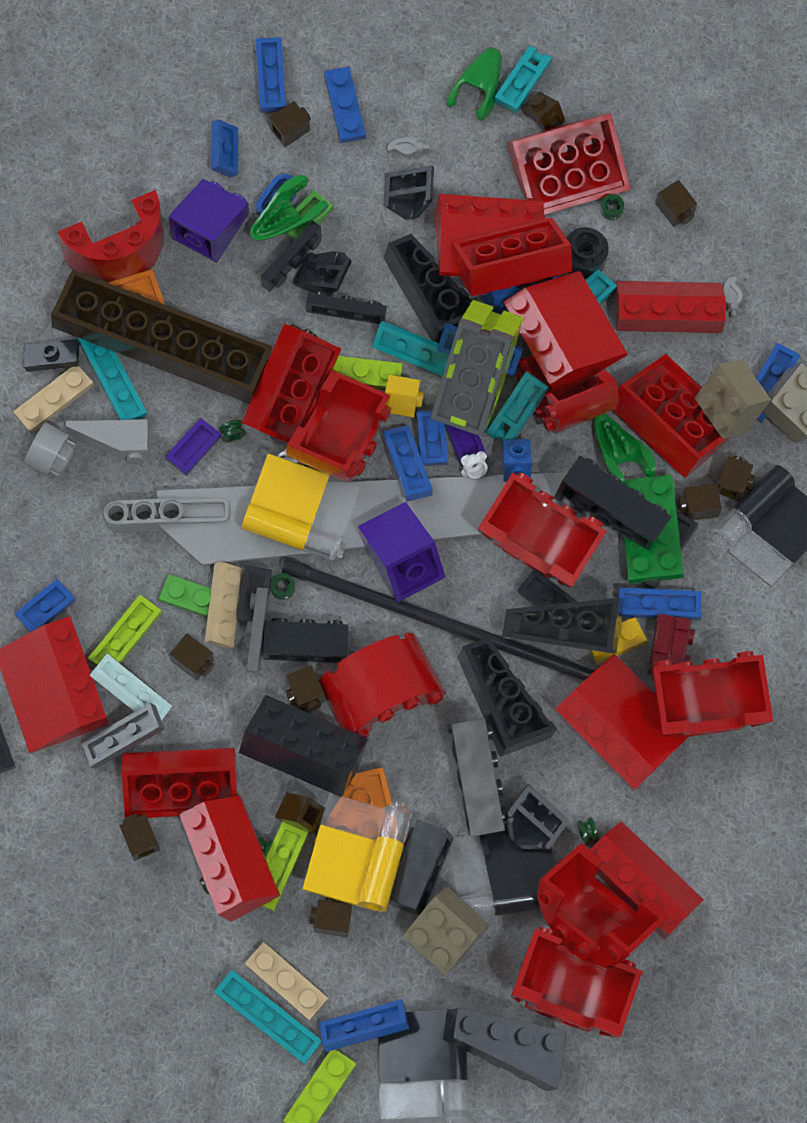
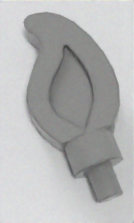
M403 137L390 142L387 151L388 153L397 152L401 156L409 158L416 155L417 152L429 149V144L416 142L413 138Z
M730 277L723 289L726 306H728V312H731V318L736 317V312H738V306L743 296L742 291L735 284L736 277Z

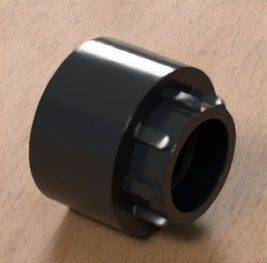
M588 227L572 231L566 237L571 244L572 272L568 273L580 271L584 279H588L595 271L600 270L602 272L609 252L608 242L604 235L598 230ZM580 251H587V252H589L591 255H583V254H581V253H579V252H580Z

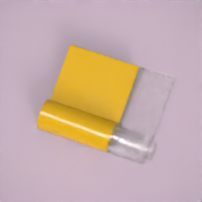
M267 454L241 529L334 562L336 557L341 558L346 543L342 542V538L360 486L350 482L346 483L328 474Z
M329 793L302 890L373 911H387L412 817V812L408 810V806L400 802H392L391 805H386L383 809Z

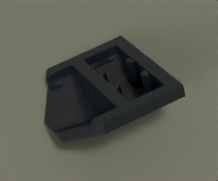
M426 166L386 173L384 206L405 220L419 218L433 198L434 167Z
M343 252L307 253L293 284L312 293L324 292L329 295L339 290L352 261Z
M529 784L524 787L505 813L510 840L519 848L528 850H549L570 822Z

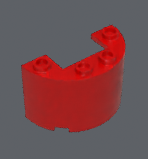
M156 190L131 200L140 219L139 222L100 241L92 243L82 221L58 231L63 257L71 269L107 283L150 270L158 260L164 246L165 236L160 202Z
M533 355L520 360L517 364L520 371L516 373L518 382H520L525 372H530L550 387L533 413L537 421L542 420L547 432L557 434L617 409L616 405L619 404L617 382L606 370L596 373V376H592L561 396H558L548 383Z
M331 370L321 387L315 410L304 428L298 426L288 442L286 448L287 457L346 483L353 480L356 475L361 476L366 466V461H364L366 456L371 458L376 449L377 442H374L381 423L382 421L386 422L392 408L388 406L391 395Z
M521 472L518 475L512 473L478 527V531L485 538L489 539L491 537L494 539V545L533 570L536 569L549 579L554 576L558 579L557 582L559 584L572 588L607 532L602 528L604 524L592 516H589L588 519L584 516L581 519L576 517L577 512L565 504L560 507L552 502L554 497L543 490H540L539 493L536 492V487L532 485L533 480Z
M414 633L404 634L405 638L400 639L397 634L370 644L337 663V671L333 674L330 670L320 678L319 683L324 692L325 700L340 727L367 738L370 735L369 731H372L373 723L377 721L380 723L387 722L395 717V712L402 709L409 711L419 704L423 706L427 703L432 706L444 699L443 695L446 694V691Z
M754 651L737 653V657L729 662L720 663L719 658L704 660L703 665L693 666L692 661L672 665L671 660L655 662V667L652 668L662 737H671L670 734H674L675 737L709 735L741 730L749 725L757 727L774 722L763 654L754 655Z
M580 843L540 879L537 894L539 905L548 926L556 932L555 936L561 938V942L578 959L603 966L617 965L630 956L670 915L648 897L640 904L636 912L595 878L603 860L583 843Z
M539 927V930L535 928L511 994L512 999L518 1003L523 999L526 1001L525 1008L570 1027L586 1032L599 1029L601 1036L621 1037L643 971L636 969V964L626 959L612 966H603L586 960H580L561 942V938L555 936V931L545 927Z

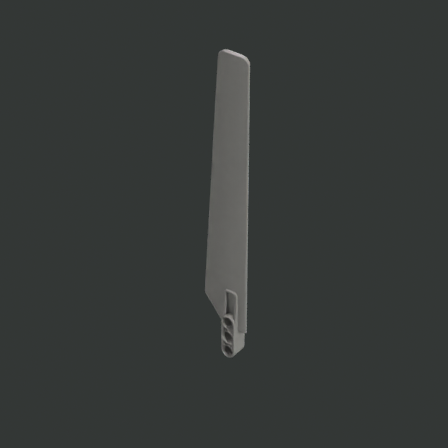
M568 472L532 473V485L536 487V492L539 493L540 490H543L554 497ZM487 475L477 479H472L469 476L429 478L433 495L408 501L407 504L433 540L482 535L478 531V527L506 482H503V475ZM398 479L327 483L303 551L241 529L256 486L157 490V499L110 502L104 508L106 526L113 532L161 530L201 565H209L220 561L227 563L365 548L358 526L406 502ZM556 499L552 501L560 507L565 504L573 509L574 506L572 502L566 499L562 503ZM169 510H175L179 514L177 517L170 519L165 517V513ZM148 511L151 513V516L146 520H141L137 517L138 514ZM586 511L583 514L579 512L576 514V517L580 519L583 516L587 519L589 516L594 517L592 513ZM116 512L124 515L119 521L111 520L110 516Z

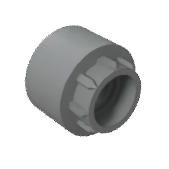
M45 422L30 446L24 464L47 476L51 472L57 476L62 475L72 458L76 445L69 440V434Z

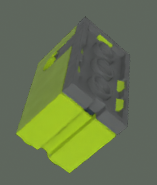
M473 300L459 322L430 419L482 436L495 413L524 317L505 310L502 314L492 312L493 306Z

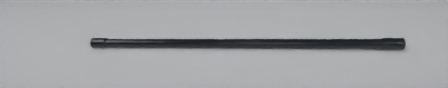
M286 558L282 573H287L291 577L318 584L475 642L489 638L497 650L585 681L595 671L401 600L397 603L394 597L316 570L296 560Z

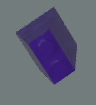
M202 179L170 214L169 223L172 239L217 263L249 215V204L243 196L237 193H229L219 183Z
M407 502L358 526L364 546L397 603L446 578L435 541Z

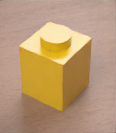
M395 375L388 376L385 393L391 395L388 406L392 408L391 414L414 418L416 407L421 408L424 392L419 391L421 380Z

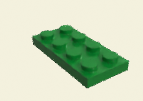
M672 475L625 480V486L640 491L646 500L652 504L662 506L666 509L667 514L672 516L650 550L624 537L629 584L684 578Z

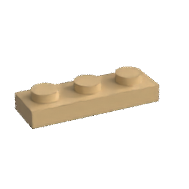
M79 366L71 367L14 410L13 413L28 432L32 434L45 422L49 421L94 386L93 381Z
M221 561L214 565L205 634L206 643L226 649L234 647L243 568Z
M264 942L244 963L245 966L308 1021L328 1001L327 996Z

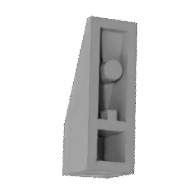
M148 419L66 421L67 432L71 437L120 459H127L131 463H139L143 459H149Z

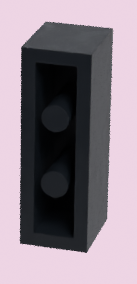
M272 618L271 621H265L264 660L339 663L347 657L348 624H343L342 621L329 620L327 624L316 623L312 619L288 622L285 618Z
M417 820L415 827L410 828L406 838L408 844L404 853L401 854L389 900L390 905L416 915H420L423 912L454 840L448 830Z

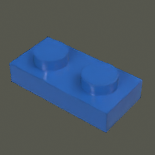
M218 119L212 122L211 170L228 177L238 175V127Z
M433 410L417 412L420 455L424 466L448 464L445 424L430 419Z
M56 579L14 614L29 632H32L43 625L49 624L76 600L64 585Z

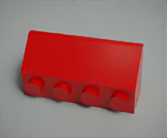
M552 217L452 242L462 283L471 297L572 272L571 244Z
M616 281V331L722 333L726 323V302L721 283Z
M284 323L241 423L288 443L297 427L304 428L315 410L321 387L331 370H333L342 348Z
M235 748L122 753L121 778L125 818L134 814H139L140 816L146 814L147 818L177 817L204 801L237 796Z
M241 796L204 801L180 814L217 915L232 922L281 896Z
M622 821L606 833L590 849L603 860L596 875L637 912L640 904L648 897L670 915L656 930L664 940L704 900Z

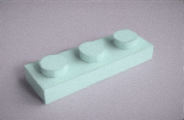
M108 654L90 674L92 678L133 711H137L145 705L152 703L156 705L162 721L172 707L171 704Z

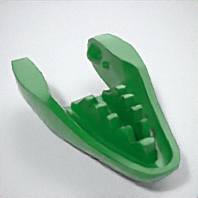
M493 47L487 48L469 65L449 91L447 107L452 108L456 105V98L459 96L461 86L468 84L486 93L481 108L476 111L477 119L483 121L489 116L495 105L494 99L498 90L501 69V52Z
M305 175L295 176L287 180L277 190L267 207L252 225L250 235L256 241H264L298 229L324 213L329 204L325 200L318 202L317 205L302 217L293 207L291 198L307 186L309 179Z
M603 414L595 418L597 440L604 466L608 473L616 475L622 481V484L625 485V478L617 465L624 462H634L639 465L647 477L655 476V459L651 451L641 441L626 432L610 416Z

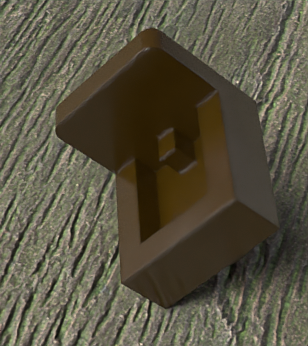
M540 91L521 106L523 114L540 123L542 131L561 126L565 122L559 102Z

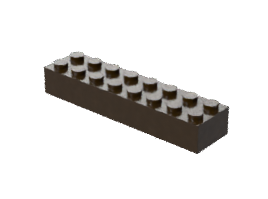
M72 269L51 313L52 328L248 404H250L272 353L273 346L74 269Z

